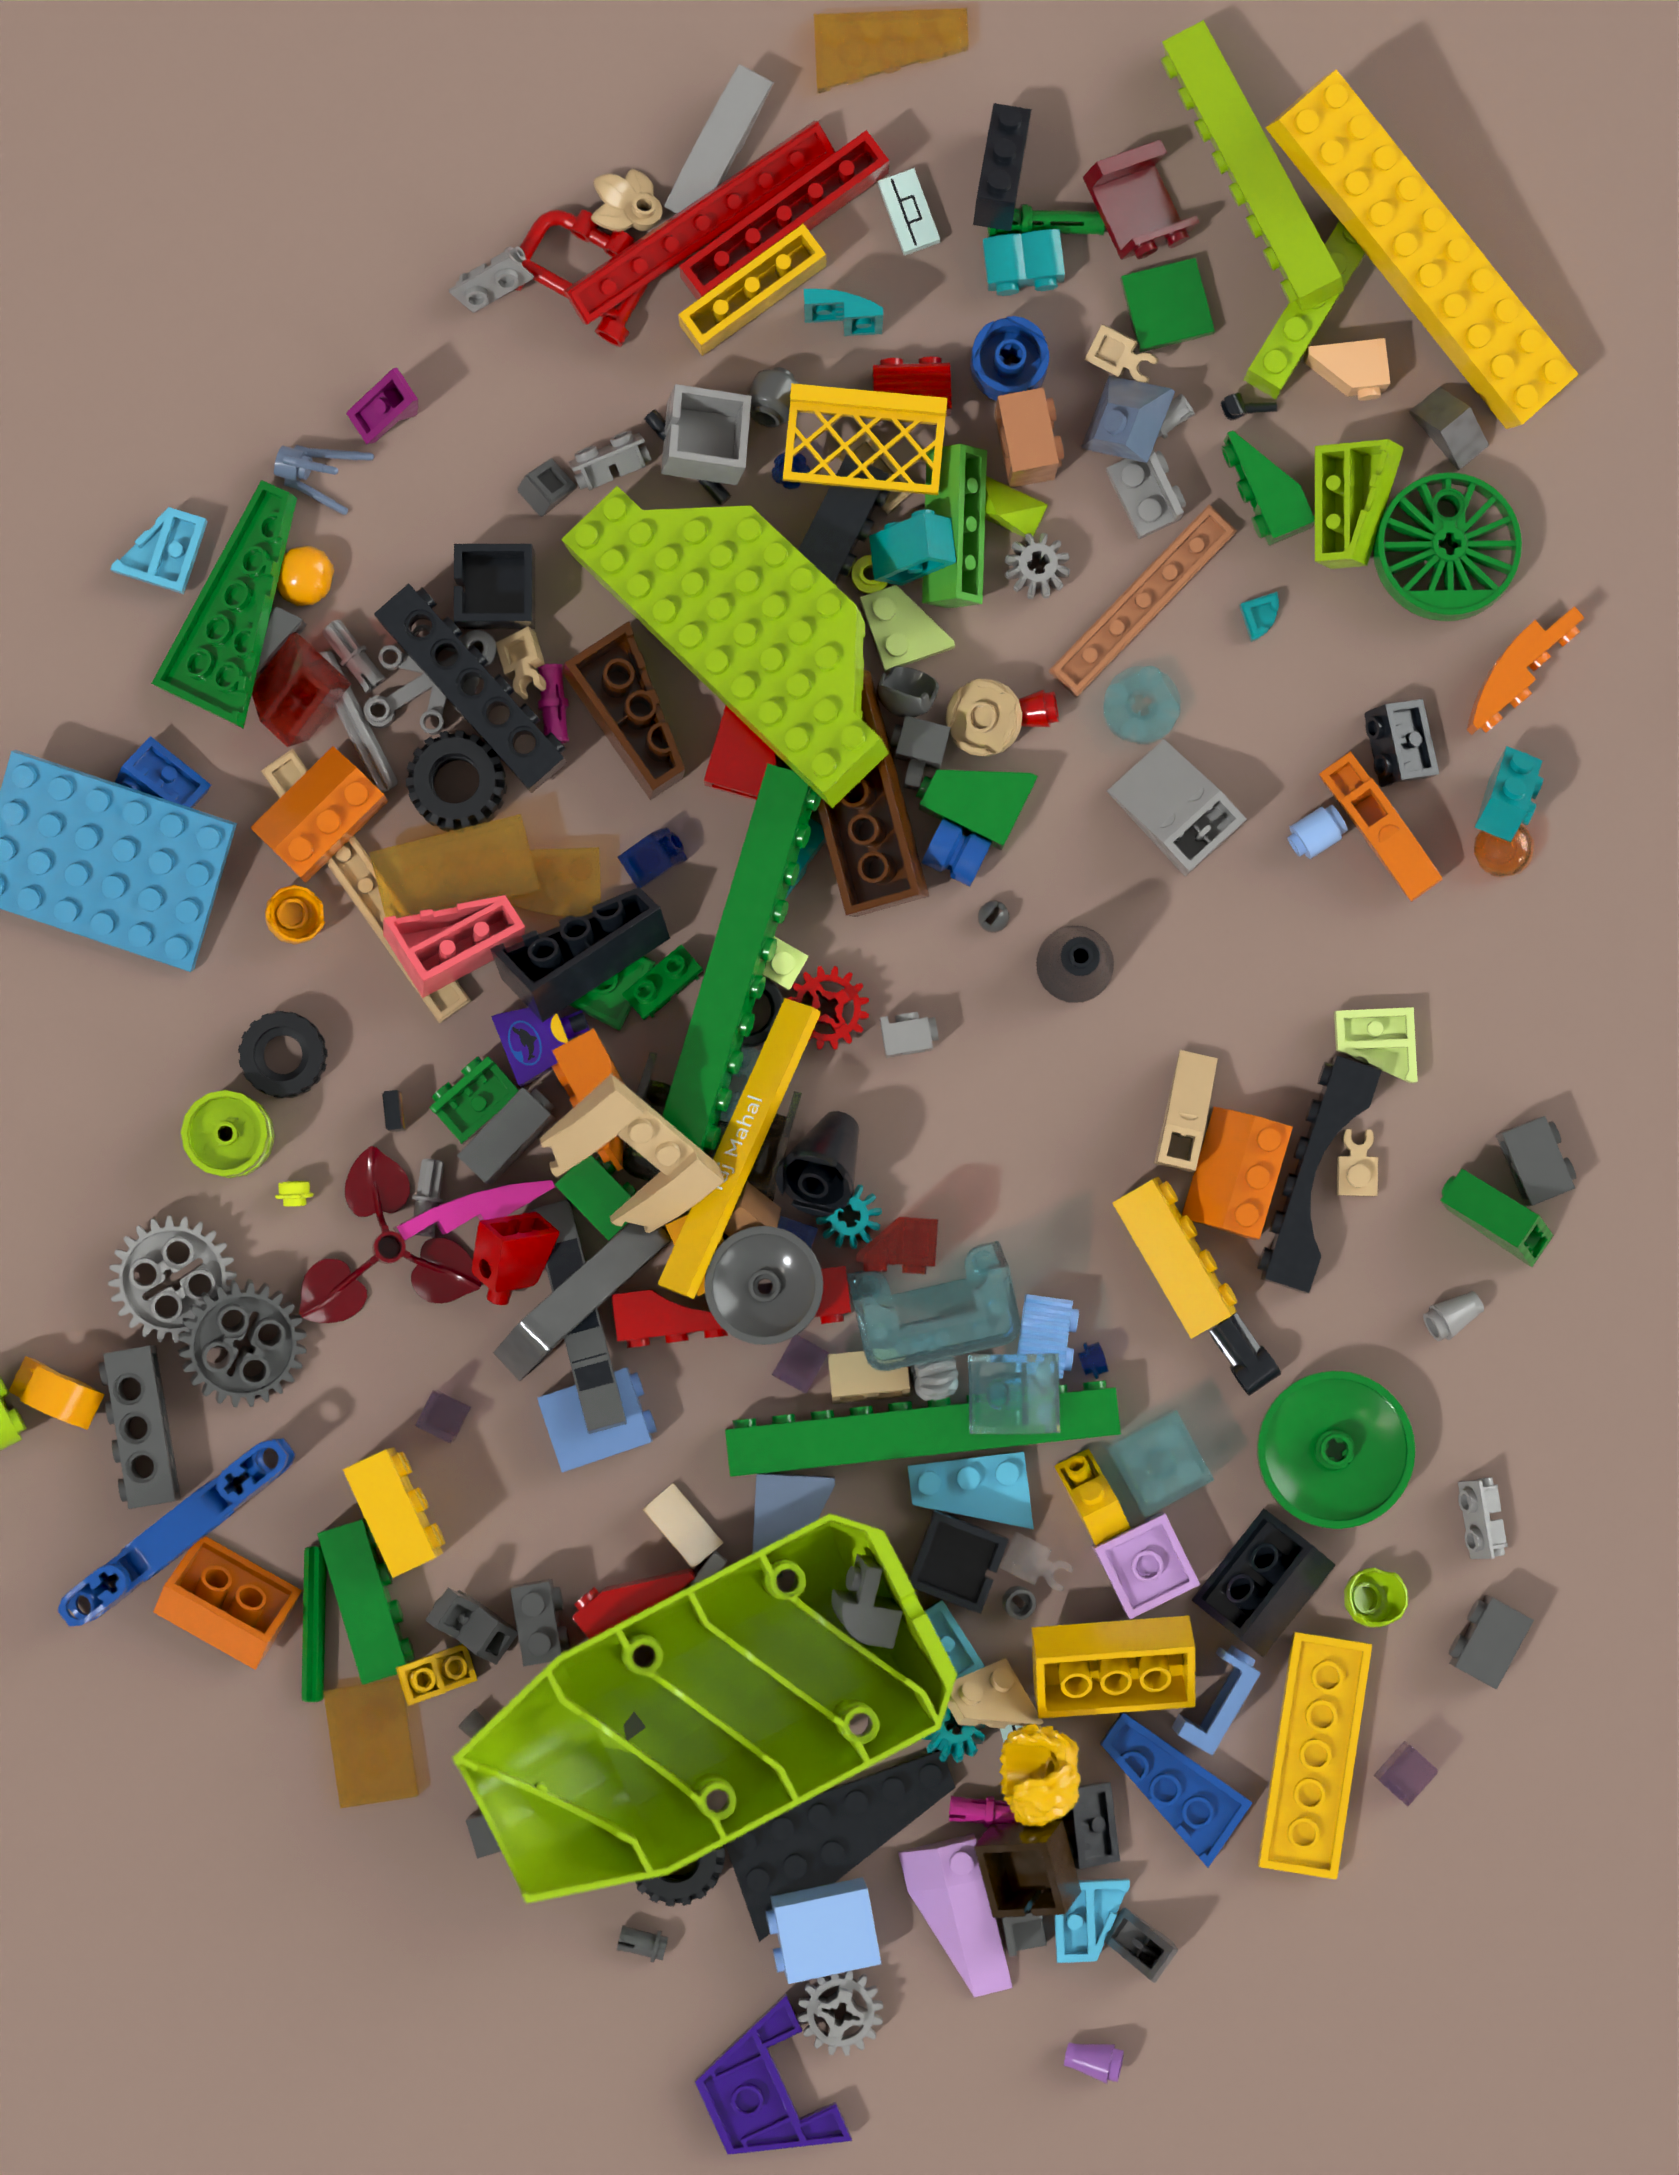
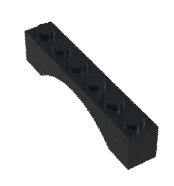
M1340 1056L1333 1057L1331 1063L1324 1062L1317 1084L1323 1085L1319 1100L1312 1099L1305 1121L1311 1122L1307 1137L1300 1136L1295 1148L1293 1158L1299 1159L1295 1174L1288 1173L1283 1185L1281 1195L1287 1196L1283 1211H1275L1269 1232L1275 1233L1271 1248H1263L1257 1269L1263 1271L1260 1279L1304 1294L1310 1293L1321 1259L1311 1221V1191L1315 1173L1325 1150L1337 1133L1354 1117L1370 1108L1382 1070Z

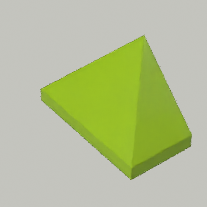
M986 476L985 519L1022 537L1029 533L1034 536L1048 504Z

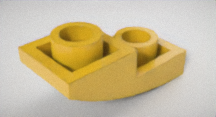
M463 1644L396 1667L408 1706L478 1681L468 1648Z

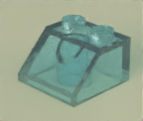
M1059 1353L968 1355L970 1434L1060 1433Z

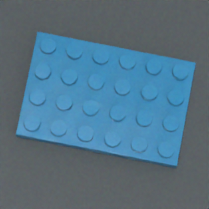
M18 750L11 751L0 789V909L191 972L195 969L237 823Z

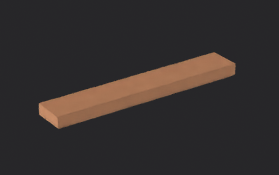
M1209 504L1050 668L1049 673L1077 698L1236 534L1237 530Z

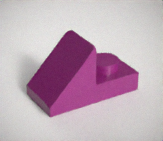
M393 368L355 403L346 414L367 445L377 442L399 420L415 417L418 414V398L399 369Z

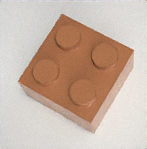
M1044 387L998 396L994 414L1009 487L1013 488L1054 480L1058 467H1062L1061 459H1064V451L1060 435L1053 436L1052 430L1054 429V421H1056L1053 398L1046 399Z

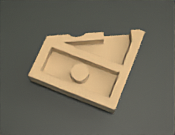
M1006 1658L955 1680L947 1706L958 1725L977 1726L985 1724L990 1728L1005 1729L1008 1725L1025 1726L1026 1724H1036L1040 1727L1044 1723L1042 1719H1038L1036 1708Z

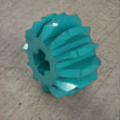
M857 1185L854 1197L852 1196L848 1203L854 1212H860V1221L856 1219L854 1221L857 1224L856 1226L847 1227L845 1221L838 1220V1212H844L842 1207L830 1216L816 1219L818 1225L827 1223L832 1225V1227L823 1232L822 1236L824 1239L829 1238L835 1231L839 1233L835 1241V1247L841 1248L844 1236H849L851 1249H857L855 1237L857 1234H860L866 1243H870L872 1238L864 1230L866 1226L872 1230H880V1224L868 1219L869 1216L881 1215L882 1209H867L866 1206L874 1202L876 1196L872 1193L864 1201H861L859 1197L863 1192L862 1185Z
M947 1706L941 1728L922 1738L923 1740H932L926 1748L927 1753H932L939 1749L941 1751L939 1756L941 1762H945L951 1753L956 1763H961L964 1759V1753L973 1757L978 1751L976 1745L983 1744L986 1736L980 1731L985 1727V1724L977 1726L958 1725ZM948 1723L954 1724L953 1729L956 1727L960 1729L958 1735L951 1734L953 1729L949 1732L946 1730Z

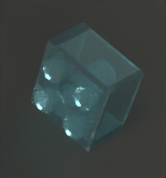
M1172 1409L1105 1446L1139 1512L1145 1518L1214 1481L1177 1410Z

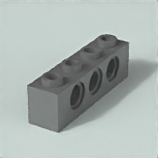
M156 1345L104 1353V1362L99 1363V1372L103 1386L108 1385L111 1401H106L105 1408L109 1424H115L117 1439L112 1440V1452L115 1463H121L123 1478L118 1479L121 1501H127L128 1509L181 1500ZM131 1377L138 1380L141 1385V1393L135 1400L128 1399L123 1392L125 1381ZM136 1416L143 1418L148 1426L146 1435L141 1439L135 1438L129 1429L131 1420ZM142 1455L150 1457L154 1463V1470L149 1477L139 1475L136 1470V1461Z

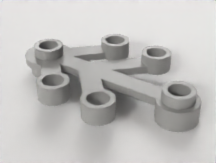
M421 624L413 629L412 634L417 637L419 632L428 631L430 633L432 628ZM472 630L467 632L462 638L458 637L467 649L476 642L484 645L482 655L489 662L484 667L489 666L494 661L497 647L495 640L489 633L482 630ZM393 645L383 647L379 652V661L385 669L396 670L400 668L423 674L387 697H371L364 705L363 713L365 719L375 728H386L393 723L396 717V710L432 688L428 709L421 716L420 725L424 732L429 735L439 734L444 728L442 716L446 703L445 695L407 653H402ZM445 648L444 650L455 652L456 654L444 661H438V664L451 666L456 662L458 652L453 648ZM389 651H394L398 654V659L394 664L384 662V656ZM471 677L465 681L463 685L464 693L467 695L476 694L479 677ZM377 704H382L386 708L385 714L379 718L372 715V708ZM430 716L439 718V725L435 729H428L425 726V721Z

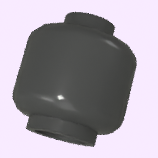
M781 367L766 369L758 372L754 378L748 395L751 396L750 414L757 423L772 428L788 423L791 383L799 384L789 370Z

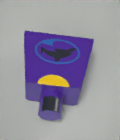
M529 1008L491 1016L517 1083L521 1088L553 1070L552 1066L558 1063L552 1050L590 1030L582 1010L560 1018L559 1013H556L544 1022Z

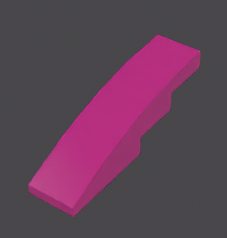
M552 1180L510 1184L468 1194L430 1208L393 1227V1229L403 1237L404 1241L433 1223L437 1224L442 1234H447L475 1216L480 1221L508 1216L556 1186Z

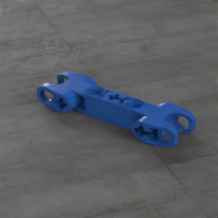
M284 1438L272 1439L255 1445L225 1468L214 1480L207 1482L127 1544L108 1563L96 1569L66 1593L60 1601L58 1613L69 1627L80 1626L101 1617L131 1594L136 1587L151 1579L228 1519L242 1504L260 1493L285 1473L294 1461L296 1455L294 1450ZM268 1448L274 1449L278 1454L279 1461L274 1469L269 1468L263 1459L264 1452ZM243 1475L247 1480L242 1483L243 1489L238 1490L235 1484L239 1481L238 1476ZM114 1574H116L119 1580L115 1583L116 1587L112 1588L108 1583L115 1578ZM81 1595L85 1596L90 1602L91 1609L89 1614L83 1613L78 1606V1600Z

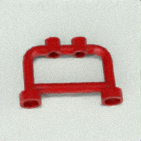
M551 210L540 215L520 245L526 257L522 262V266L534 275L533 280L567 298L564 290L573 285V283L530 260L550 227L562 226L570 230L580 240L591 242L602 248L611 257L632 245L634 239L624 231H613L611 236L598 229L599 225L591 220L593 214L586 210H581L577 217L562 210ZM525 284L514 290L521 291ZM648 284L620 302L617 308L613 307L601 315L602 319L595 330L597 335L612 345L622 347L629 335V331L624 326L647 289Z

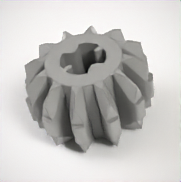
M1031 533L1026 534V547L1015 541L1012 544V549L1017 555H1006L1005 563L1014 567L1006 571V579L1019 578L1013 590L1019 592L1025 585L1028 586L1027 598L1029 599L1034 598L1036 589L1039 588L1043 598H1049V585L1060 591L1063 588V583L1058 577H1068L1070 574V569L1061 565L1069 560V554L1064 552L1056 554L1062 544L1059 540L1054 541L1050 547L1046 545L1048 539L1046 533L1041 534L1039 543H1035ZM1032 559H1040L1039 564L1042 561L1046 563L1041 574H1036L1035 568L1033 571L1029 570Z
M928 1333L920 1335L919 1338L911 1339L906 1353L908 1357V1373L911 1376L916 1394L924 1401L931 1399L936 1401L955 1394L959 1384L957 1379L958 1371L949 1340L941 1333L933 1335Z

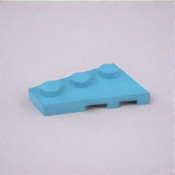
M1024 1451L907 1465L912 1505L1034 1529Z

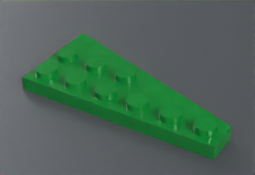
M263 480L260 481L151 683L159 689L244 729L297 502V498L290 492Z

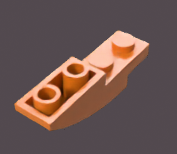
M1575 606L1546 631L1534 620L1500 655L1487 674L1472 707L1467 731L1471 735L1480 728L1486 734L1503 719L1498 712L1509 703L1515 709L1532 694L1528 687L1536 678L1529 672L1527 667L1529 666L1534 672L1551 658L1547 650L1556 642H1559L1563 647L1581 632L1576 625L1585 617Z
M1351 751L1319 773L1321 780L1359 829L1367 844L1410 902L1443 880L1405 822Z

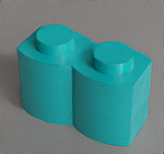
M1060 229L998 235L983 239L982 246L988 291H996L998 296H1009L1019 293V288L1035 286L1036 291H1049L1056 289L1058 283L1064 282L1065 270Z

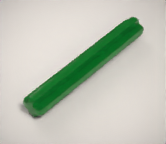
M308 1546L304 1550L301 1699L304 1702L313 1703L320 1702L324 1698L326 1562L321 1546Z

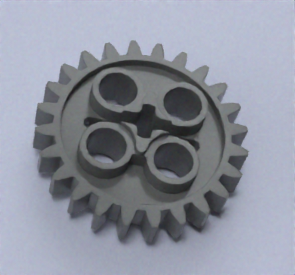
M251 1279L247 1280L244 1289H239L236 1281L231 1280L230 1291L225 1292L217 1284V1296L211 1298L203 1292L201 1295L205 1305L203 1307L195 1304L190 1305L191 1310L196 1315L195 1318L182 1319L183 1324L190 1331L178 1334L180 1341L188 1343V1346L178 1350V1354L180 1357L191 1358L182 1365L184 1372L196 1371L190 1379L192 1385L195 1386L205 1382L202 1394L206 1397L216 1390V1401L219 1404L228 1395L233 1407L238 1406L241 1397H245L249 1406L253 1407L255 1395L259 1394L267 1403L269 1402L268 1390L273 1388L276 1392L282 1394L283 1389L279 1382L284 1379L293 1383L295 1380L289 1372L290 1368L302 1369L303 1367L301 1362L295 1358V1355L307 1352L305 1346L297 1343L298 1340L307 1337V1334L304 1330L294 1329L303 1320L300 1315L288 1316L295 1306L291 1301L280 1305L283 1299L281 1291L278 1290L271 1297L268 1296L269 1286L267 1283H264L258 1292L255 1291ZM238 1310L242 1313L239 1324L233 1327H226L222 1324V1317L227 1311ZM253 1311H256L258 1316L247 1333V1338L251 1345L250 1347L243 1346L241 1348L235 1371L232 1375H228L227 1370L238 1353L234 1341H242L244 1339L250 1315ZM271 1323L278 1326L277 1335L273 1339L265 1341L258 1338L259 1330L265 1324ZM215 1346H222L227 1349L226 1356L221 1362L211 1363L206 1359L208 1351ZM250 1360H260L263 1362V1368L258 1375L250 1377L243 1374V1369L247 1362Z

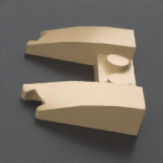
M612 1074L540 1138L542 1147L552 1148L556 1160L550 1162L549 1165L552 1174L556 1178L592 1155L617 1135L660 1170L655 1177L610 1216L611 1223L621 1227L624 1222L644 1226L645 1232L651 1233L679 1217L724 1182L719 1164Z

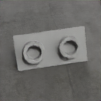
M509 246L503 253L491 259L490 266L484 263L468 273L461 274L459 281L456 282V286L449 289V293L474 313L532 280L534 275L522 266V262L526 259L523 250L518 246L515 248Z
M631 431L622 432L610 439V445L598 450L596 446H590L574 454L576 459L569 461V465L573 472L579 469L581 473L575 475L580 490L588 487V490H592L614 480L608 467L616 464L621 477L646 467L645 463L651 461V457L646 446L638 447L639 444L645 442L639 432L636 434H632Z
M1493 1477L1480 1478L1474 1481H1459L1458 1502L1463 1511L1466 1529L1465 1544L1469 1550L1470 1559H1493L1497 1556L1505 1555L1504 1547H1508L1503 1519L1490 1521L1489 1515L1490 1513L1501 1511L1498 1484L1493 1483Z

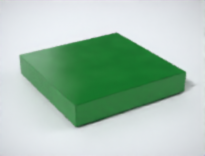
M1196 257L1121 276L1120 280L1135 338L1138 341L1139 353L1214 334L1215 329Z
M645 956L641 957L569 1006L579 1011L582 1010L583 1013L621 1031L633 1008L622 993L650 971L656 962Z

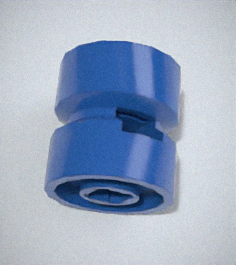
M943 818L921 863L938 872L948 869L952 879L970 887L992 842L975 833L965 836L963 835V827Z

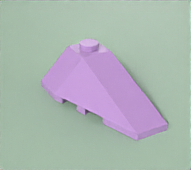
M971 1833L900 1851L898 1854L908 1893L973 1996L978 1997L1013 1987L996 1918L992 1916L974 1845L977 1843L975 1834Z

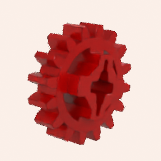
M822 966L817 967V976L814 978L809 973L804 972L805 984L802 986L793 983L792 985L793 990L798 993L797 996L786 998L802 1003L805 994L808 992L813 999L812 1007L820 1010L821 1004L818 993L828 1003L835 1001L838 1004L834 1008L835 1018L838 1023L827 1014H823L818 1018L816 1025L830 1026L835 1033L822 1034L813 1030L808 1043L812 1038L817 1040V1050H822L825 1042H830L832 1049L838 1050V1040L843 1039L848 1045L852 1044L850 1033L854 1031L862 1034L864 1031L861 1025L858 1024L859 1019L867 1020L869 1018L867 1012L861 1011V1006L868 1004L869 998L858 996V993L864 988L863 984L859 983L852 986L850 982L853 974L848 972L841 978L838 976L839 972L836 966L833 967L830 975H825ZM834 983L844 989L837 993L824 990L820 984ZM853 1001L854 1013L850 1023L847 1025L842 1017L843 1009Z

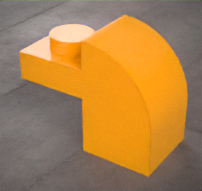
M25 1356L9 1389L10 1393L21 1398L20 1401L28 1406L88 1430L105 1395L88 1384L58 1373L38 1360Z

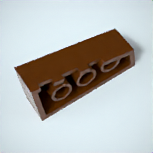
M628 621L564 663L563 675L651 800L682 780L685 767L668 722H666L659 698L655 688L652 686L646 670V664L641 652H639L632 627Z

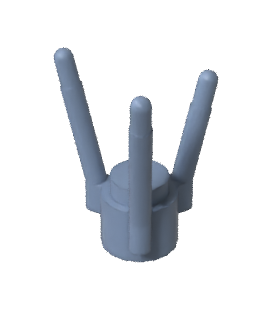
M296 445L295 448L281 446L275 460L274 475L285 478L284 486L297 489L327 507L346 515L348 513L346 507L304 484L300 479L307 480L311 470L333 475L338 474V468L313 462L312 457L371 461L374 459V454L358 451L314 449Z

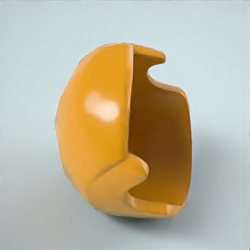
M312 546L294 547L284 554L277 590L284 600L296 606L314 605L322 598H325L331 589L334 573L333 564L326 554Z
M290 885L280 888L267 901L265 909L266 924L274 936L282 942L293 945L308 942L321 931L325 924L322 901L306 887Z

